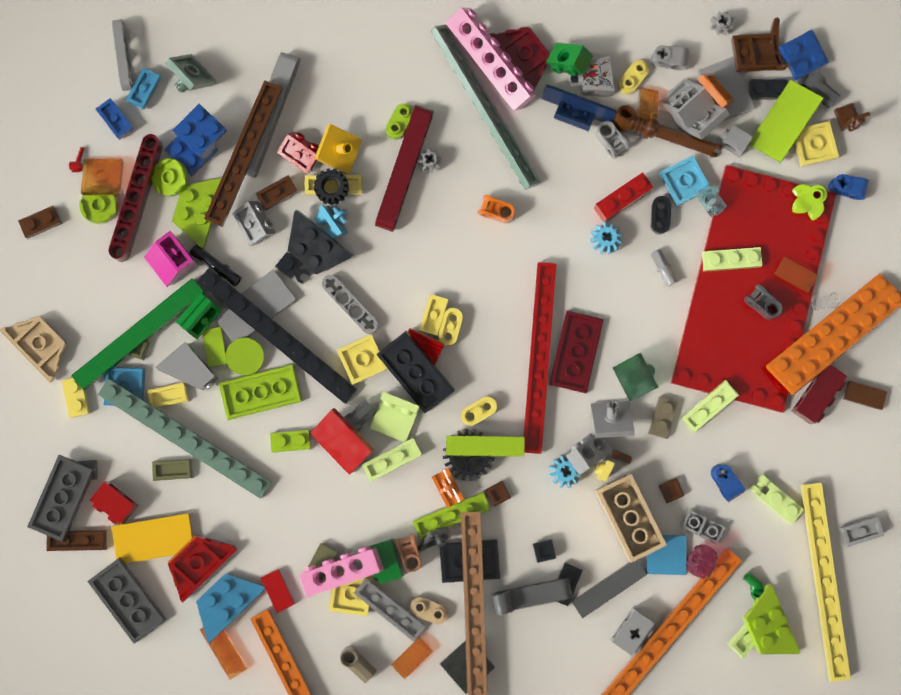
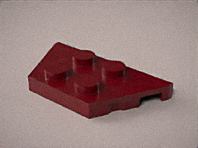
M529 26L518 30H506L503 33H490V36L499 42L500 49L510 56L514 67L516 66L521 70L525 81L532 84L534 87L533 91H535L548 65L546 61L550 52Z

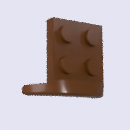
M778 17L774 18L770 34L732 36L731 42L736 72L783 71L788 67V64L783 63L778 48L780 25Z

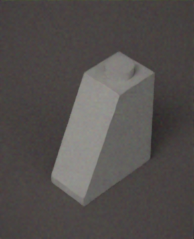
M186 342L155 367L157 370L203 391L211 389L216 384L215 380L218 379Z

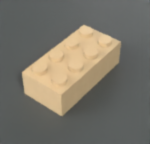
M628 474L594 491L629 562L632 563L667 546L632 474Z

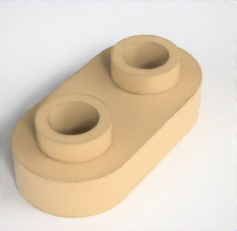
M416 597L410 604V610L414 616L431 623L442 624L448 617V611L444 605L427 598ZM422 604L423 610L418 611L416 605ZM436 611H440L442 613V616L440 618H436L434 616V613Z

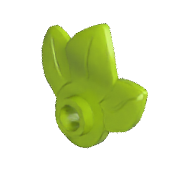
M807 184L796 186L792 191L798 198L793 203L792 211L794 213L808 212L811 220L820 217L824 211L823 202L827 198L825 187L822 185L811 187ZM819 191L821 197L815 198L813 193Z

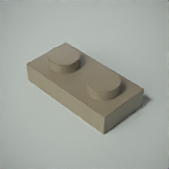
M658 397L648 434L668 439L678 405L677 401Z

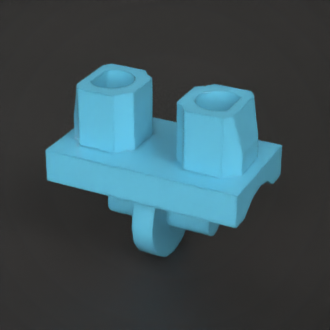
M322 205L318 208L320 212H318L314 219L320 226L326 222L329 223L331 227L325 232L333 239L349 233L344 227V224L347 223L344 217L348 213L346 209L339 210L337 206L332 209L329 205L325 207Z

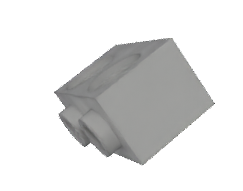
M590 433L582 439V444L579 441L570 447L572 451L566 457L579 475L593 467L613 451L605 438H595V435L593 436Z

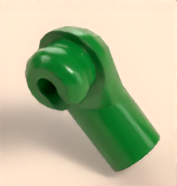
M747 572L743 579L750 585L751 597L755 600L760 598L764 592L763 583L753 574Z

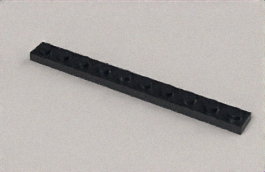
M208 268L197 281L198 284L344 404L358 390L211 268Z

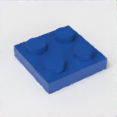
M813 29L778 47L795 81L829 63Z

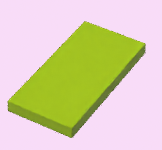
M790 80L748 145L781 164L824 98Z
M293 364L219 383L227 420L303 402Z

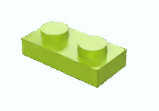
M309 430L270 433L272 453L311 449Z

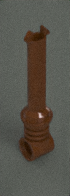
M627 105L618 108L613 120V124L619 132H627L631 129L632 132H635L636 130L637 134L641 132L644 139L658 137L709 155L710 158L718 156L714 149H722L719 143L715 144L661 125L654 116L645 119L644 115L642 117L641 114L636 115L635 110Z

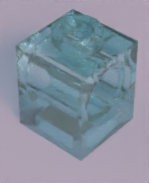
M712 183L695 193L711 217L719 215L727 207ZM716 198L714 204L708 205L711 199Z

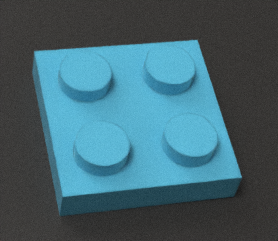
M693 155L659 173L676 207L711 189Z

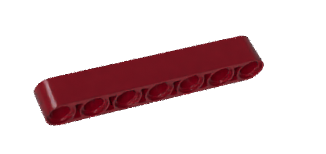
M415 105L376 217V227L391 232L395 229L432 121L434 110Z
M147 134L142 139L109 245V255L119 262H124L130 257L152 186L154 168L159 163L163 150L162 142L154 134ZM152 141H156L155 147L149 148V144ZM146 159H151L149 165L143 166ZM145 177V181L142 184H138V179ZM136 194H139V195H140L139 200L136 201V202H133V201H132L133 196H135ZM130 212H134V217L131 220H127V215ZM128 230V236L126 238H122V232ZM119 248H123V253L120 256H116V251Z

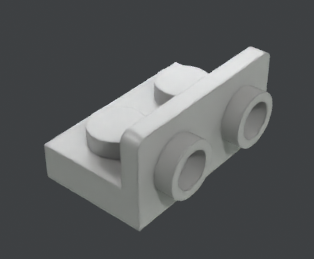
M248 201L232 213L249 246H254L265 237L275 234L272 222L267 218L264 207L258 201Z

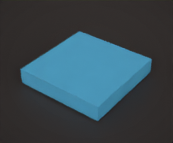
M113 367L105 374V383L108 378L112 379L144 400L145 368ZM104 399L103 405L114 406L113 404Z
M662 535L667 546L647 555L646 574L686 575L687 536Z

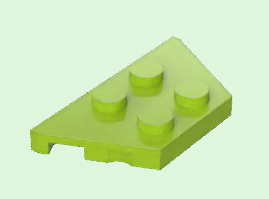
M221 178L186 185L179 195L172 222L202 249H205L212 223L206 221L204 217Z
M766 584L763 594L760 598L755 599L751 609L743 616L755 648L761 655L800 654L801 652L772 584Z

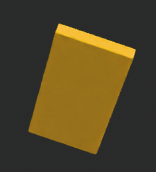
M190 513L112 526L116 559L121 557L125 564L173 556L193 538Z

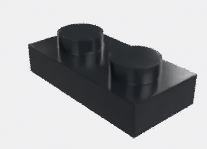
M750 79L748 82L749 95L752 100H777L787 86L788 79Z

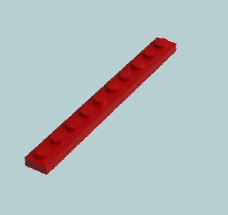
M537 262L523 433L524 453L542 454L557 263Z

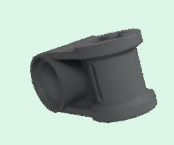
M756 285L755 290L750 296L744 298V301L767 320H774L782 312L781 303L760 285ZM768 306H773L776 314H770Z

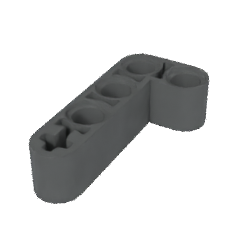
M567 577L495 592L492 595L495 614L498 616L522 608L570 599L573 596L569 578Z

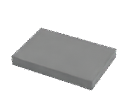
M733 57L698 70L699 77L702 74L712 73L735 100L732 105L725 107L730 115L724 121L755 108L740 72H736ZM712 97L714 103H715L716 105L720 106V105L715 101V99Z

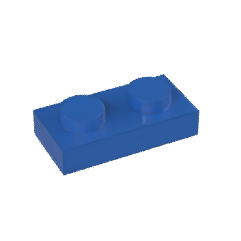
M111 98L95 108L119 140L134 129Z

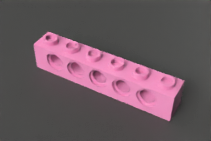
M460 8L446 24L513 111L521 110L536 96L533 91L534 87L531 83L525 81L521 70L516 66L514 67L510 56L500 49L499 42L494 37H491L488 33V28L479 22L475 11L471 8ZM469 24H470L471 27H472L471 33L468 32V25H469ZM480 39L483 40L482 48L479 46ZM492 53L495 57L493 62L490 60V55ZM502 68L506 70L505 77L502 76ZM514 82H515V83L517 84V86H518L516 92L513 90V84H514Z

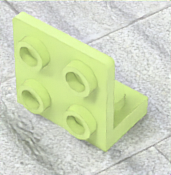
M383 392L370 429L406 442L420 407Z

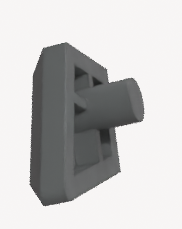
M448 527L430 530L419 545V551L438 545V547L444 546L449 535Z

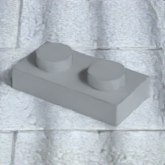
M879 517L869 518L839 528L845 547L885 536Z

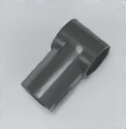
M813 71L801 84L806 89L823 97L822 104L828 109L841 96L826 83L824 76L817 71Z
M364 400L344 418L359 432L363 427L362 425L377 411Z

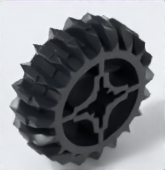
M465 429V435H462L459 430L457 434L458 436H475L476 430L472 429V434H468V429ZM443 456V459L449 458L450 462H446L445 466L452 465L450 472L457 471L455 474L456 478L461 473L463 474L462 480H465L466 475H469L470 481H473V474H476V477L480 479V471L486 475L487 472L484 470V467L486 466L491 469L492 466L487 464V462H494L495 460L489 456L471 457L468 465H466L467 460L464 456H461L464 460L462 470L456 466L452 456ZM472 460L484 461L478 469L468 471Z

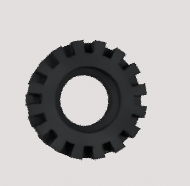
M329 168L325 172L322 170L321 174L316 176L317 179L314 180L313 186L318 199L323 201L324 204L333 205L336 203L337 205L340 201L343 202L345 200V196H348V181L341 171L338 172L336 169L330 170ZM329 180H334L339 184L337 192L329 194L324 190V185Z

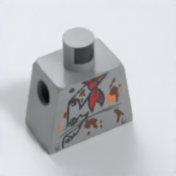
M610 56L591 61L584 76L570 75V86L581 85L582 95L613 96L615 90Z

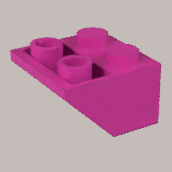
M171 231L155 241L144 256L166 287L197 265L196 261Z

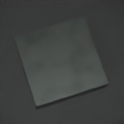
M465 640L440 665L462 691L467 694ZM486 657L488 675L495 666Z

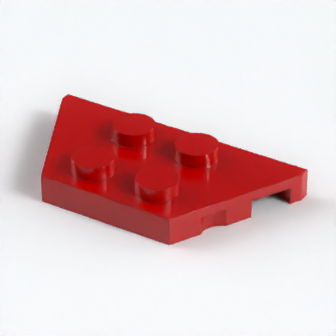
M195 535L168 561V567L180 601L183 603L237 551V547Z

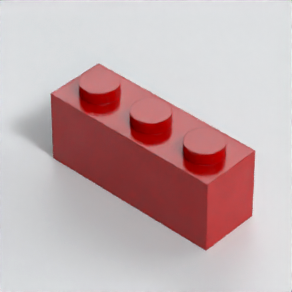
M642 172L596 203L593 209L603 222H608L649 194L654 187Z

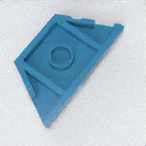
M224 574L196 601L207 641L211 643L265 588L261 585Z

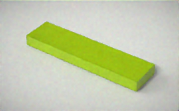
M446 436V455L524 457V437Z
M482 492L449 508H443L412 522L419 539L426 537L430 530L441 527L449 528L461 523V512L480 511L483 514L490 511L491 507L485 493Z

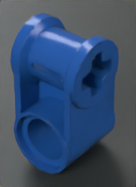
M841 174L829 182V190L836 193V195L849 197L854 200H865L869 180Z
M715 465L711 469L712 479L728 502L745 492L744 486L729 466ZM720 470H724L723 477H719Z

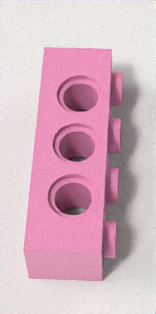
M370 546L359 549V554L354 556L350 552L340 556L341 560L334 562L333 559L322 562L323 566L317 569L315 565L305 568V573L299 576L306 598L383 571L377 548L370 549ZM357 559L362 561V569L356 567L355 561ZM339 565L345 570L343 576L337 572ZM320 572L326 574L325 582L320 580Z

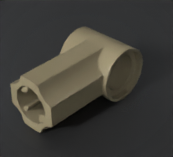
M348 646L342 650L341 663L348 667L364 683L368 682L377 669L362 657L356 648ZM352 652L355 658L352 661H347L344 658V654Z

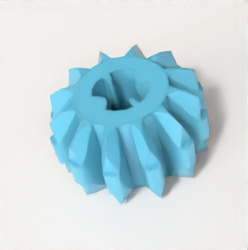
M603 222L602 228L596 225V231L591 232L594 238H591L590 242L597 243L593 249L595 250L600 247V254L603 253L604 249H606L607 255L611 253V249L616 252L618 250L617 246L622 244L618 239L622 238L623 234H617L620 229L619 227L612 229L613 223H610L609 227H607L606 222ZM610 236L609 241H604L603 237Z
M561 455V463L554 459L553 462L557 466H549L550 469L555 470V473H550L549 476H556L552 481L554 484L561 480L559 487L562 488L566 481L567 488H570V480L577 484L578 482L574 477L581 478L582 475L576 473L570 461L567 459L565 462L564 456ZM564 466H567V470L570 471V474L566 475V477H563V473L560 472L561 468H565Z

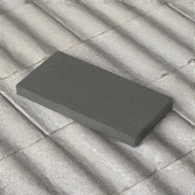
M58 455L27 527L65 542L96 469Z
M121 557L87 581L133 644L167 620Z

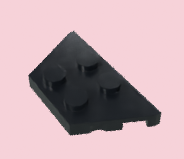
M295 210L287 250L316 275L353 258L354 255L302 212Z

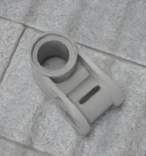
M660 45L652 54L651 62L656 67L678 71L686 70L689 49Z
M604 121L599 125L596 137L613 159L617 158V155L624 149L630 148L628 141L620 134L612 122ZM607 128L610 131V135H604L601 129Z

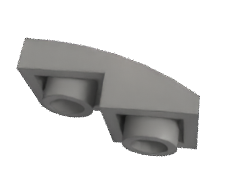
M689 510L681 528L718 545L726 527Z

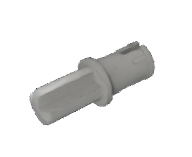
M658 249L652 252L651 256L658 268L657 272H660L666 287L677 283L670 268L671 264H668L662 250Z

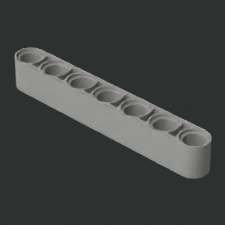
M283 52L279 54L269 82L282 87L283 90L246 173L248 176L256 178L260 171L300 63V58Z

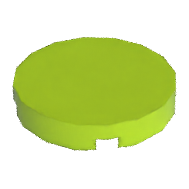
M167 158L161 160L155 166L152 183L158 193L174 197L185 189L188 182V173L183 163Z
M101 186L91 187L84 192L82 199H80V212L91 223L105 224L111 221L117 214L118 200L115 194L107 188Z
M240 337L234 340L226 351L228 367L239 375H251L257 372L264 361V351L261 345L255 339L249 337Z

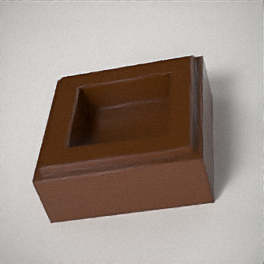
M613 450L610 454L611 458L625 464L631 463V456Z
M677 478L658 485L666 503L685 496Z
M503 481L485 489L494 507L511 498Z

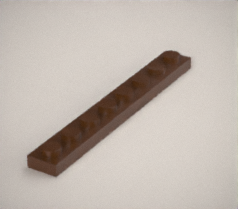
M264 80L204 217L206 221L221 227L224 226L281 95L282 87Z

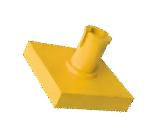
M327 124L315 160L346 175L350 174L362 139L332 124Z

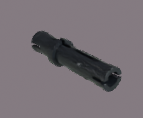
M196 244L192 247L189 254L211 268L220 277L227 280L234 287L241 282L242 277L229 268L230 266L218 261Z

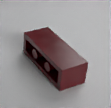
M828 366L811 381L791 412L809 424L819 423L825 416L824 410L834 403L836 399L834 396L837 391L840 392L845 387V380L848 376L834 366Z

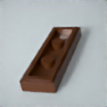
M107 530L69 531L65 542L47 536L46 551L106 550Z

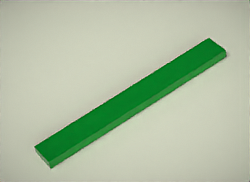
M191 278L71 376L85 391L187 309L200 293L204 295L205 292Z

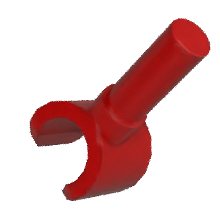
M80 147L76 161L69 162V169L72 173L82 171L81 161L85 150L84 147Z

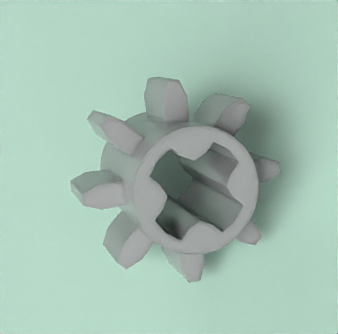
M718 11L716 17L711 19V22L714 24L710 29H714L716 35L723 33L726 36L728 30H732L734 27L733 24H730L734 17H730L728 11L722 14Z
M428 148L425 154L420 153L423 160H419L418 164L424 165L423 172L427 169L433 173V169H440L437 162H441L442 158L437 157V150L433 153ZM431 158H433V163L429 162V164H427V159L431 160Z

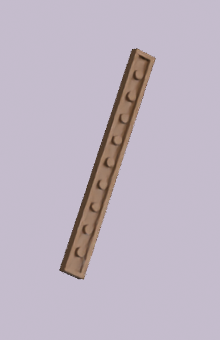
M461 512L468 695H488L481 512Z

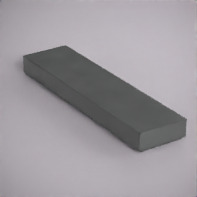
M638 560L632 563L628 562L571 602L580 616L584 618L647 574Z

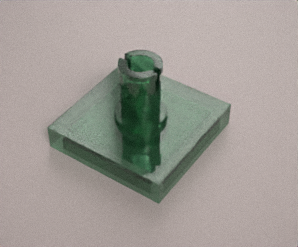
M641 353L612 367L629 401L659 388L653 377L655 374L654 367L651 364H646Z

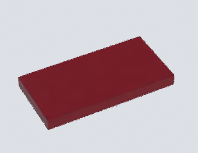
M566 311L549 385L587 394L604 319Z

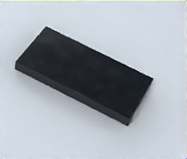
M407 330L376 354L424 413L455 391Z

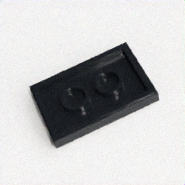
M497 539L482 540L483 580L500 579ZM462 542L445 543L444 546L440 547L442 583L463 582Z

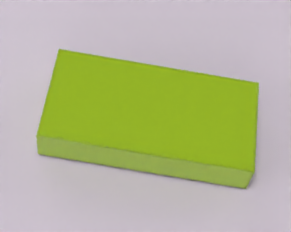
M222 328L206 329L202 335L208 368L228 365Z

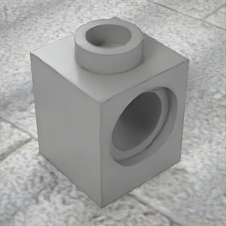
M733 125L730 130L726 128L720 137L723 140L720 145L739 157L753 137Z

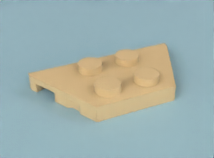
M41 316L0 329V332L46 380L52 383L67 346L63 338Z

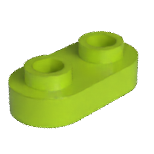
M402 103L395 108L386 125V133L390 139L399 140L404 136L413 112L410 105ZM406 110L407 114L401 115L400 112ZM394 126H397L399 129L398 131L394 132L392 131V128Z

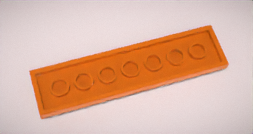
M879 273L771 361L766 368L792 395H795L901 307V293Z

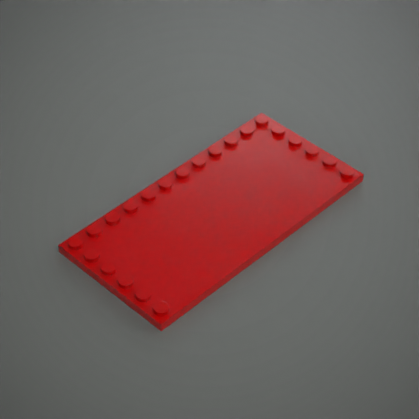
M729 165L724 167L704 251L761 247L762 267L704 272L703 259H701L670 384L709 394L726 380L739 394L734 401L784 413L789 391L771 374L766 366L803 335L836 193L827 191V198L823 202V213L817 219L811 220L808 212L794 213L792 211L793 203L798 198L792 190L800 184ZM819 191L813 193L815 198L821 197ZM756 285L764 287L771 296L781 303L782 312L774 320L765 319L744 301V298L746 296L749 297L755 290ZM768 306V312L773 315L776 314L775 308Z

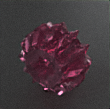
M700 544L695 546L693 551H690L686 566L692 575L704 579L710 577L711 572H715L714 569L718 566L716 562L719 560V557L713 548Z

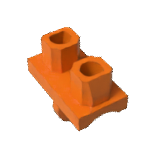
M449 468L431 477L447 508L465 499Z

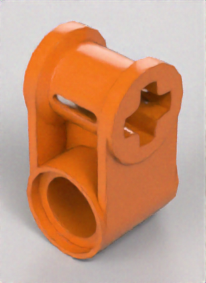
M489 195L483 196L484 201L477 214L506 224L513 221L515 210L510 203ZM507 209L511 212V215L504 217L501 215V212Z

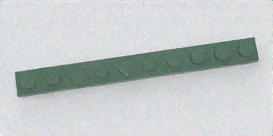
M447 24L435 26L431 30L435 41L441 47L444 56L448 59L454 73L460 79L463 88L467 91L472 103L479 111L482 120L486 123L491 135L498 143L501 152L505 155L510 167L517 175L520 184L525 190L537 186L541 183L449 27Z
M108 378L98 393L103 399L258 498H262L271 484V481L112 379Z

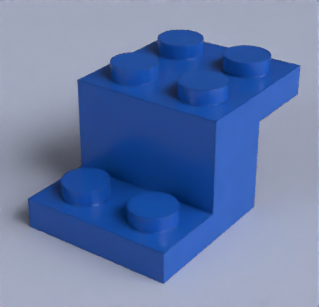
M198 104L172 130L177 137L164 151L173 159L183 163L187 173L193 176L218 151L214 144L227 132V129L203 106Z

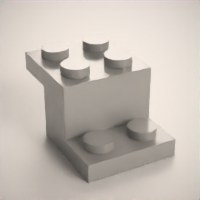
M683 79L657 103L661 110L671 113L681 131L699 139L708 136L716 126L721 124L730 115L726 108H721V106L714 103L704 86Z

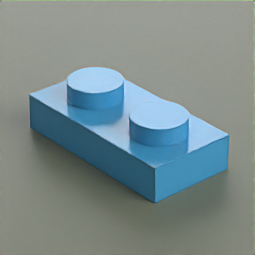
M143 67L126 101L144 110L160 82L161 76Z

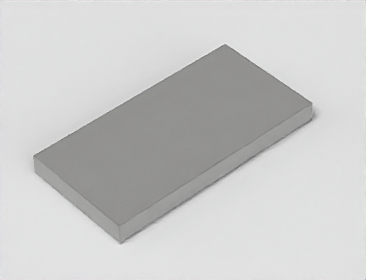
M274 270L241 293L271 319L296 301V298ZM226 306L221 308L222 311L215 318L232 342L240 337H249L255 332L251 326Z

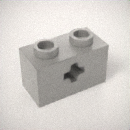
M632 608L610 640L632 656L641 650L644 638H648L652 634L654 623ZM631 629L634 630V631L636 630V632L638 633V635H637V636H634V635H633V636L631 637L632 634L630 633V630H631Z

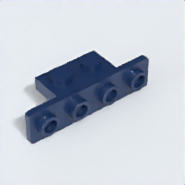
M546 84L542 95L543 100L558 105L554 119L588 132L593 119L601 122H613L617 112L613 108Z

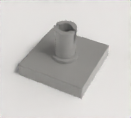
M610 400L607 403H593L590 405L595 438L634 436L635 430L629 401L618 402L613 400L612 402Z

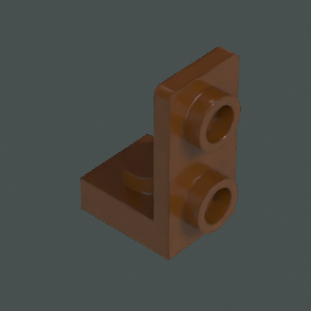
M854 103L834 110L841 131L849 130L851 132L859 129L860 125L866 123V119L870 116V112L858 115Z

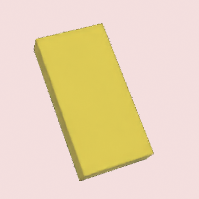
M185 382L147 390L149 404L156 408L189 401Z

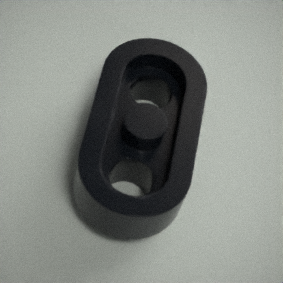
M665 196L656 197L651 205L650 227L655 234L661 235L669 230L671 223V201ZM658 204H662L664 209L660 210ZM657 223H662L663 228H658Z

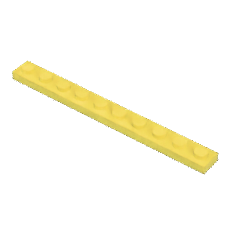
M822 483L801 485L828 677L830 682L851 680Z

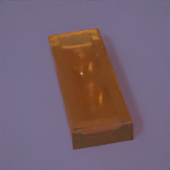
M202 627L200 631L207 641L204 628ZM225 630L211 643L207 641L229 680L248 669Z

